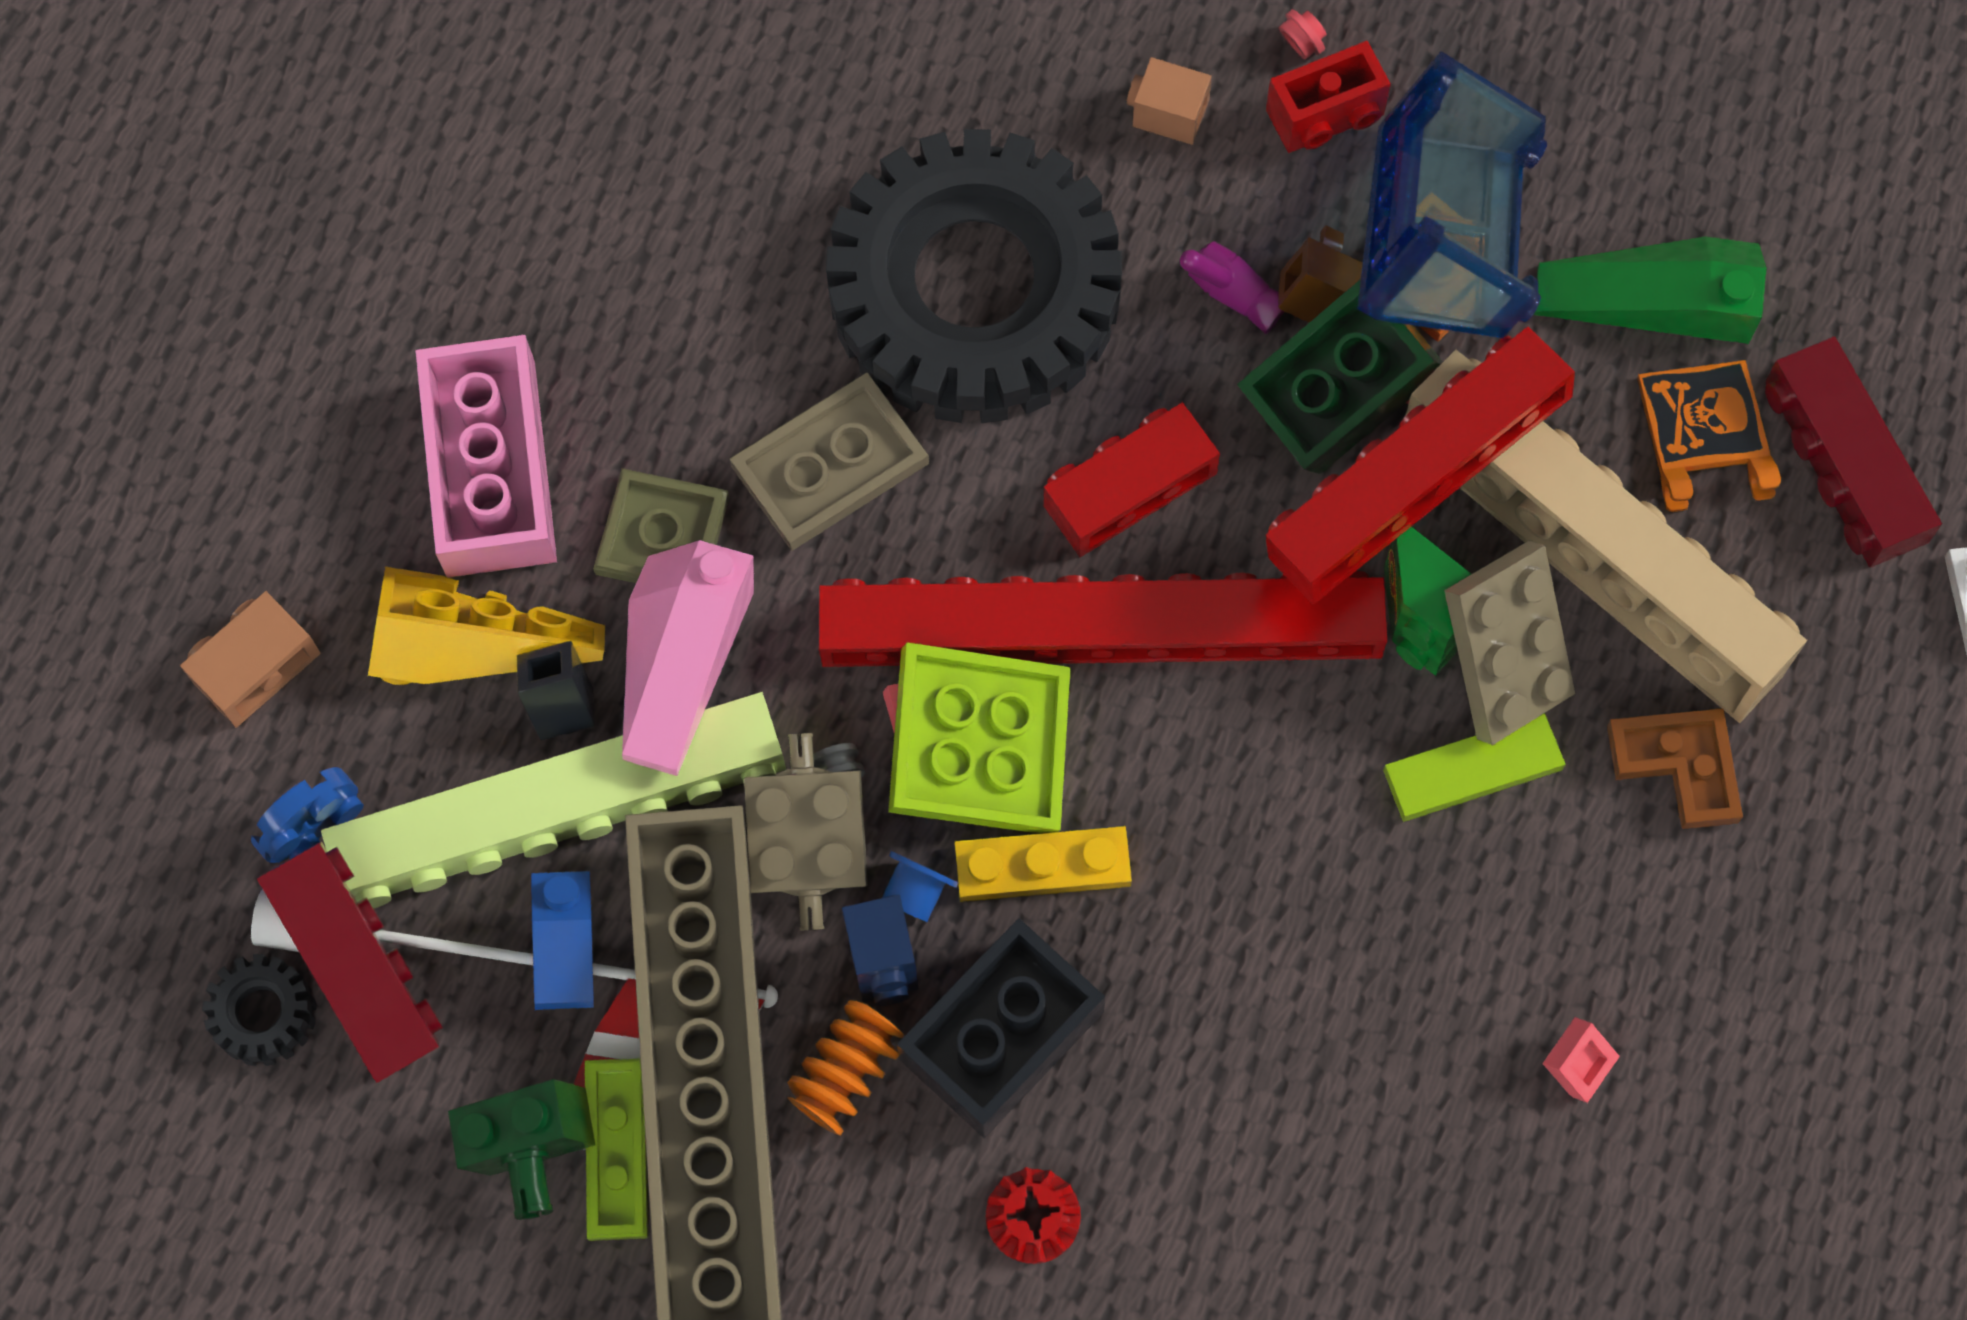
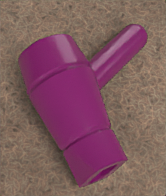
M1216 241L1205 245L1198 252L1190 249L1181 254V267L1189 272L1188 276L1205 293H1209L1210 297L1244 317H1248L1265 335L1271 331L1285 313V311L1278 308L1279 292L1270 288L1240 256H1237L1235 252Z

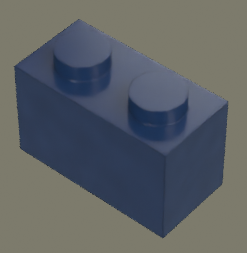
M900 894L842 907L862 1002L874 999L876 1006H888L907 1000L909 998L908 992L918 990L919 987L914 955Z

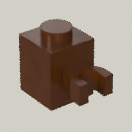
M1325 225L1320 231V242L1308 237L1280 271L1279 309L1309 323L1364 276L1365 264L1341 253L1344 233Z

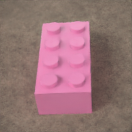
M526 335L415 350L435 553L446 577L450 578L557 562L536 368Z

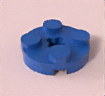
M332 767L321 771L320 773L326 781L319 783L313 788L303 780L282 795L262 815L256 825L263 832V835L261 837L252 835L251 843L267 862L277 863L295 857L321 842L319 838L322 837V829L351 821L362 811L364 804L357 797L358 787L341 768Z

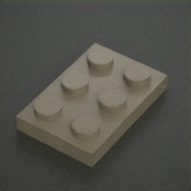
M865 373L730 458V463L739 479L787 546L793 551L929 464V456L870 375Z
M1529 540L1444 590L1478 740L1494 745L1575 694L1545 545Z

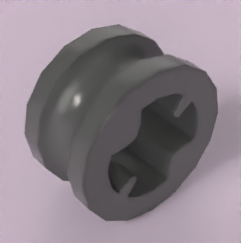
M841 743L832 745L813 754L814 767L831 772L861 770V778L865 774L864 766L861 763L855 762V758L859 755L856 744Z

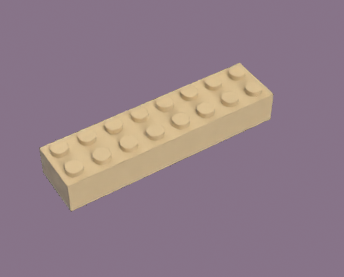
M1456 349L1411 394L1406 415L1418 405L1424 404L1427 407L1442 395L1444 387L1452 377L1463 370L1471 372L1481 362L1474 358L1467 359ZM1543 421L1460 487L1523 542L1526 543L1530 540L1545 545L1548 562L1719 707L1724 708V711L1738 723H1741L1779 682L1807 642L1800 635L1798 626L1790 617L1779 611H1771L1755 597L1753 589L1744 579L1735 574L1728 575L1711 561L1708 551L1699 542L1689 537L1683 538L1667 524L1664 515L1657 507L1647 501L1640 502L1623 488L1620 478L1611 469L1604 465H1595L1579 451L1577 443L1569 434L1560 429L1553 430Z

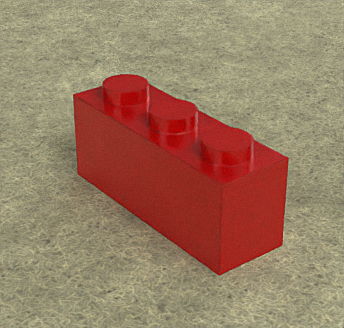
M1183 402L1169 411L1166 408H1160L1144 418L1139 425V429L1123 439L1120 436H1114L1103 442L1096 448L1093 457L1078 466L1074 464L1065 465L1054 472L1047 480V485L1044 486V508L1081 558L1216 475L1220 453Z

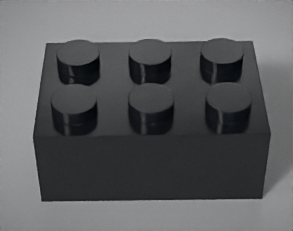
M1018 918L897 1043L899 1060L985 1139L1104 1013L1105 996Z

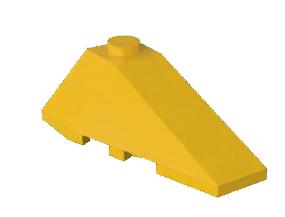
M385 567L368 676L380 677L390 684L407 685L411 682L430 684L517 672V655L567 641H572L581 663L603 660L605 625L543 606L534 607L528 613L517 611L512 604L506 602L507 595L490 590L486 593L485 598L478 599L456 592L458 580L442 575Z

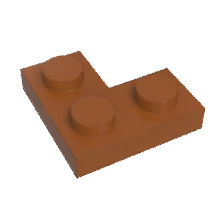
M1724 708L1610 719L1607 731L1616 780L1672 775L1682 829L1739 824L1743 814Z

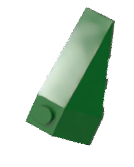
M1706 236L1541 262L1537 270L1533 315L1749 344L1762 319L1767 268L1760 244Z

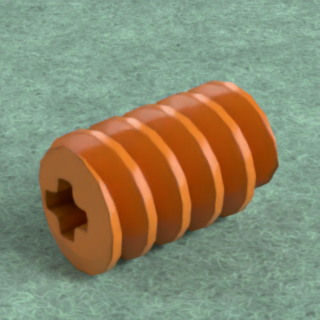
M849 1000L843 1007L845 1014L851 1022L835 1019L830 1025L831 1032L837 1041L820 1038L816 1043L817 1051L823 1060L806 1057L801 1063L809 1079L792 1076L787 1082L789 1089L796 1098L787 1097L788 1100L808 1118L836 1135H841L843 1129L834 1115L837 1112L850 1116L857 1114L858 1111L848 1096L851 1093L867 1098L871 1095L872 1092L862 1079L863 1076L868 1074L883 1079L886 1073L877 1062V1057L882 1055L897 1060L900 1055L890 1040L893 1036L898 1038L905 1036L895 1025L866 1004Z

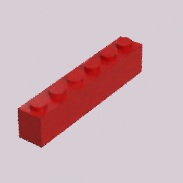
M1529 326L1513 338L1511 336L1503 337L1488 351L1485 360L1471 372L1463 370L1452 377L1444 387L1442 395L1427 407L1421 404L1413 408L1402 419L1399 429L1384 441L1376 439L1369 443L1357 456L1356 463L1340 476L1332 474L1325 478L1315 488L1312 498L1296 511L1291 508L1282 512L1271 523L1268 533L1265 535L1268 558L1306 599L1314 605L1573 397L1575 371Z

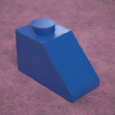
M590 871L531 873L535 1010L594 1008Z

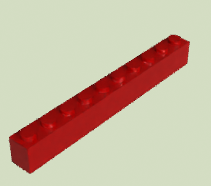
M1355 571L1314 605L1306 599L1285 575H1282L1280 579H1257V576L1251 573H1233L1225 576L1223 580H1201V577L1198 575L1184 573L1173 575L1168 580L1145 581L1144 577L1134 574L1119 575L1114 577L1112 581H1089L1084 576L1068 575L1058 578L1056 582H1034L1029 577L1010 576L1003 578L1000 583H978L977 580L969 577H953L945 580L944 584H922L921 581L914 578H896L889 581L887 585H866L864 581L858 579H840L834 581L832 585H819V652L822 667L900 666L901 649L907 642L1046 664L1382 659L1387 644L1384 577H1369L1368 573Z

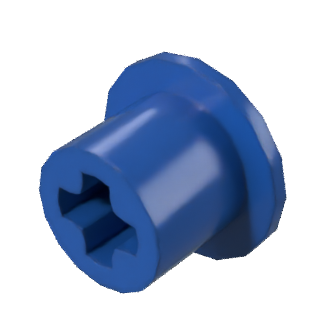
M891 851L889 856L899 862L882 898L900 894L903 911L928 922L945 884L957 888L959 882Z

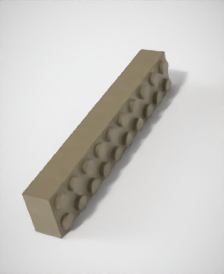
M743 806L625 815L657 1320H782L746 825Z

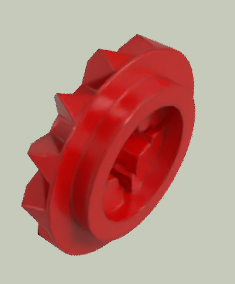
M1025 1167L1018 1172L1003 1177L988 1198L986 1225L992 1241L1002 1253L1021 1263L1041 1264L1059 1257L1072 1245L1080 1227V1205L1071 1185L1051 1170ZM1027 1191H1032L1033 1199H1037L1039 1208H1049L1050 1211L1059 1209V1212L1051 1213V1216L1041 1220V1229H1039L1040 1239L1034 1240L1033 1230H1030L1027 1221H1017V1218L1007 1220V1217L1016 1216V1213L1025 1210V1201L1028 1200Z

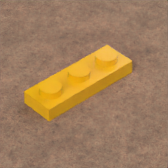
M1126 826L955 841L960 902L1131 887L1132 884Z

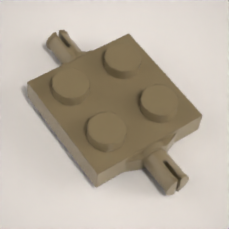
M813 733L801 734L802 756L800 734H788L791 769L782 771L774 776L744 778L751 893L781 891L793 896H799L800 930L811 929L810 907L812 910L813 930L824 929L823 894L836 888L866 887L868 885L861 770L831 772L814 767Z

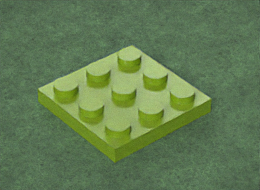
M907 642L901 649L888 813L1038 834L1059 832L1061 830L1070 667Z

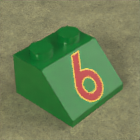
M1410 527L1391 542L1384 566L1392 642L1397 645V653L1407 664L1417 670H1422L1425 667L1436 676L1458 651L1444 590L1472 574L1417 530Z

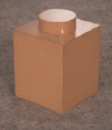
M1151 57L1144 76L1136 74L1129 89L1127 105L1134 107L1133 127L1193 145L1209 103L1212 76Z

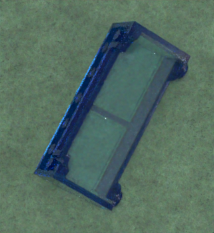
M1442 51L1439 52L1378 126L1357 309L1380 321L1504 338L1518 322L1523 324L1532 317L1541 300V295L1538 293L1537 278L1529 275L1522 280L1518 279L1523 169L1525 167L1533 168L1545 153L1547 141L1543 138L1545 135L1546 116Z

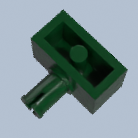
M555 1079L448 1110L457 1169L489 1176L508 1171L515 1210L514 1219L516 1220L540 1217L539 1212L544 1216L553 1212V1206L550 1204L544 1161L595 1146L586 1088Z

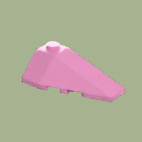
M699 540L648 556L628 603L623 760L675 776L678 775L754 594L753 555Z

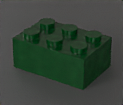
M1363 276L1237 385L1303 469L1321 474L1409 401L1411 394L1443 361L1384 288L1376 281Z

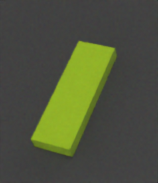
M1544 713L1494 745L1478 740L1477 736H1472L1386 764L1383 772L1402 821L1406 822L1562 771L1566 764Z
M641 1058L585 1061V1088L595 1139V1146L586 1148L587 1239L589 1241L648 1238L647 1151Z

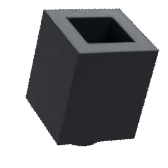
M572 641L517 655V693L540 740L563 734H571L578 730L595 726L593 686Z

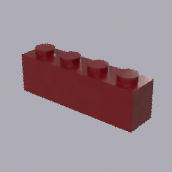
M1833 336L1776 360L1765 381L1767 400L1774 412L1777 414L1783 413L1792 429V444L1798 456L1804 461L1809 459L1817 473L1818 490L1823 501L1831 508L1836 507L1844 521V535L1850 549L1856 555L1862 554L1869 568H1872L1928 544L1943 523L1837 338Z
M321 841L257 878V881L377 1084L438 1048L439 1042L434 1033L443 1029L427 999L425 998L416 1003L405 983L414 977L398 949L395 948L387 953L375 932L384 928V925L368 898L366 897L357 902L351 893L346 881L355 876L338 847L327 851Z

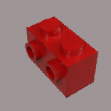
M1367 40L1271 78L1266 112L1288 153L1303 147L1315 149L1327 143L1333 135L1351 128L1362 130L1375 124L1385 114L1391 83Z

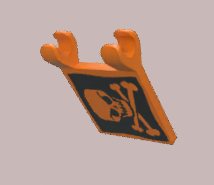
M1746 360L1638 374L1637 380L1661 475L1662 493L1667 511L1677 512L1688 509V500L1692 498L1693 486L1687 471L1747 464L1749 483L1755 500H1767L1775 497V488L1779 487L1781 482L1780 472L1770 454Z

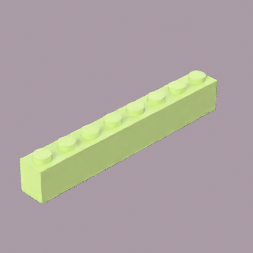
M759 692L705 709L677 776L623 760L622 735L322 829L321 833L326 850L330 851L338 847L355 877L346 881V884L356 901L359 902L367 897L373 908H378L391 901V894L413 888L415 892L431 891L447 883L446 877L467 870L472 875L485 874L501 867L502 859L524 853L525 857L542 856L554 851L558 847L557 842L578 835L581 840L602 837L612 831L613 824L626 821L625 815L668 812L667 807L689 801L690 805L710 803L722 796L721 790L744 784L745 777L774 776L776 773L786 770V766L763 692Z

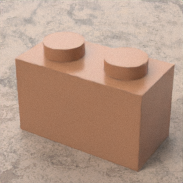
M265 591L257 599H250L242 603L232 614L230 622L217 634L205 637L197 642L189 651L187 660L180 667L192 683L237 728L321 653L310 635Z

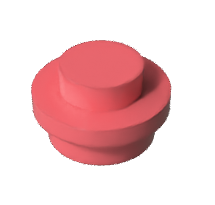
M1291 9L1285 15L1287 20L1279 26L1282 36L1304 60L1313 53L1320 55L1325 51V46L1321 40L1327 35L1325 29L1308 10L1300 15L1296 10Z

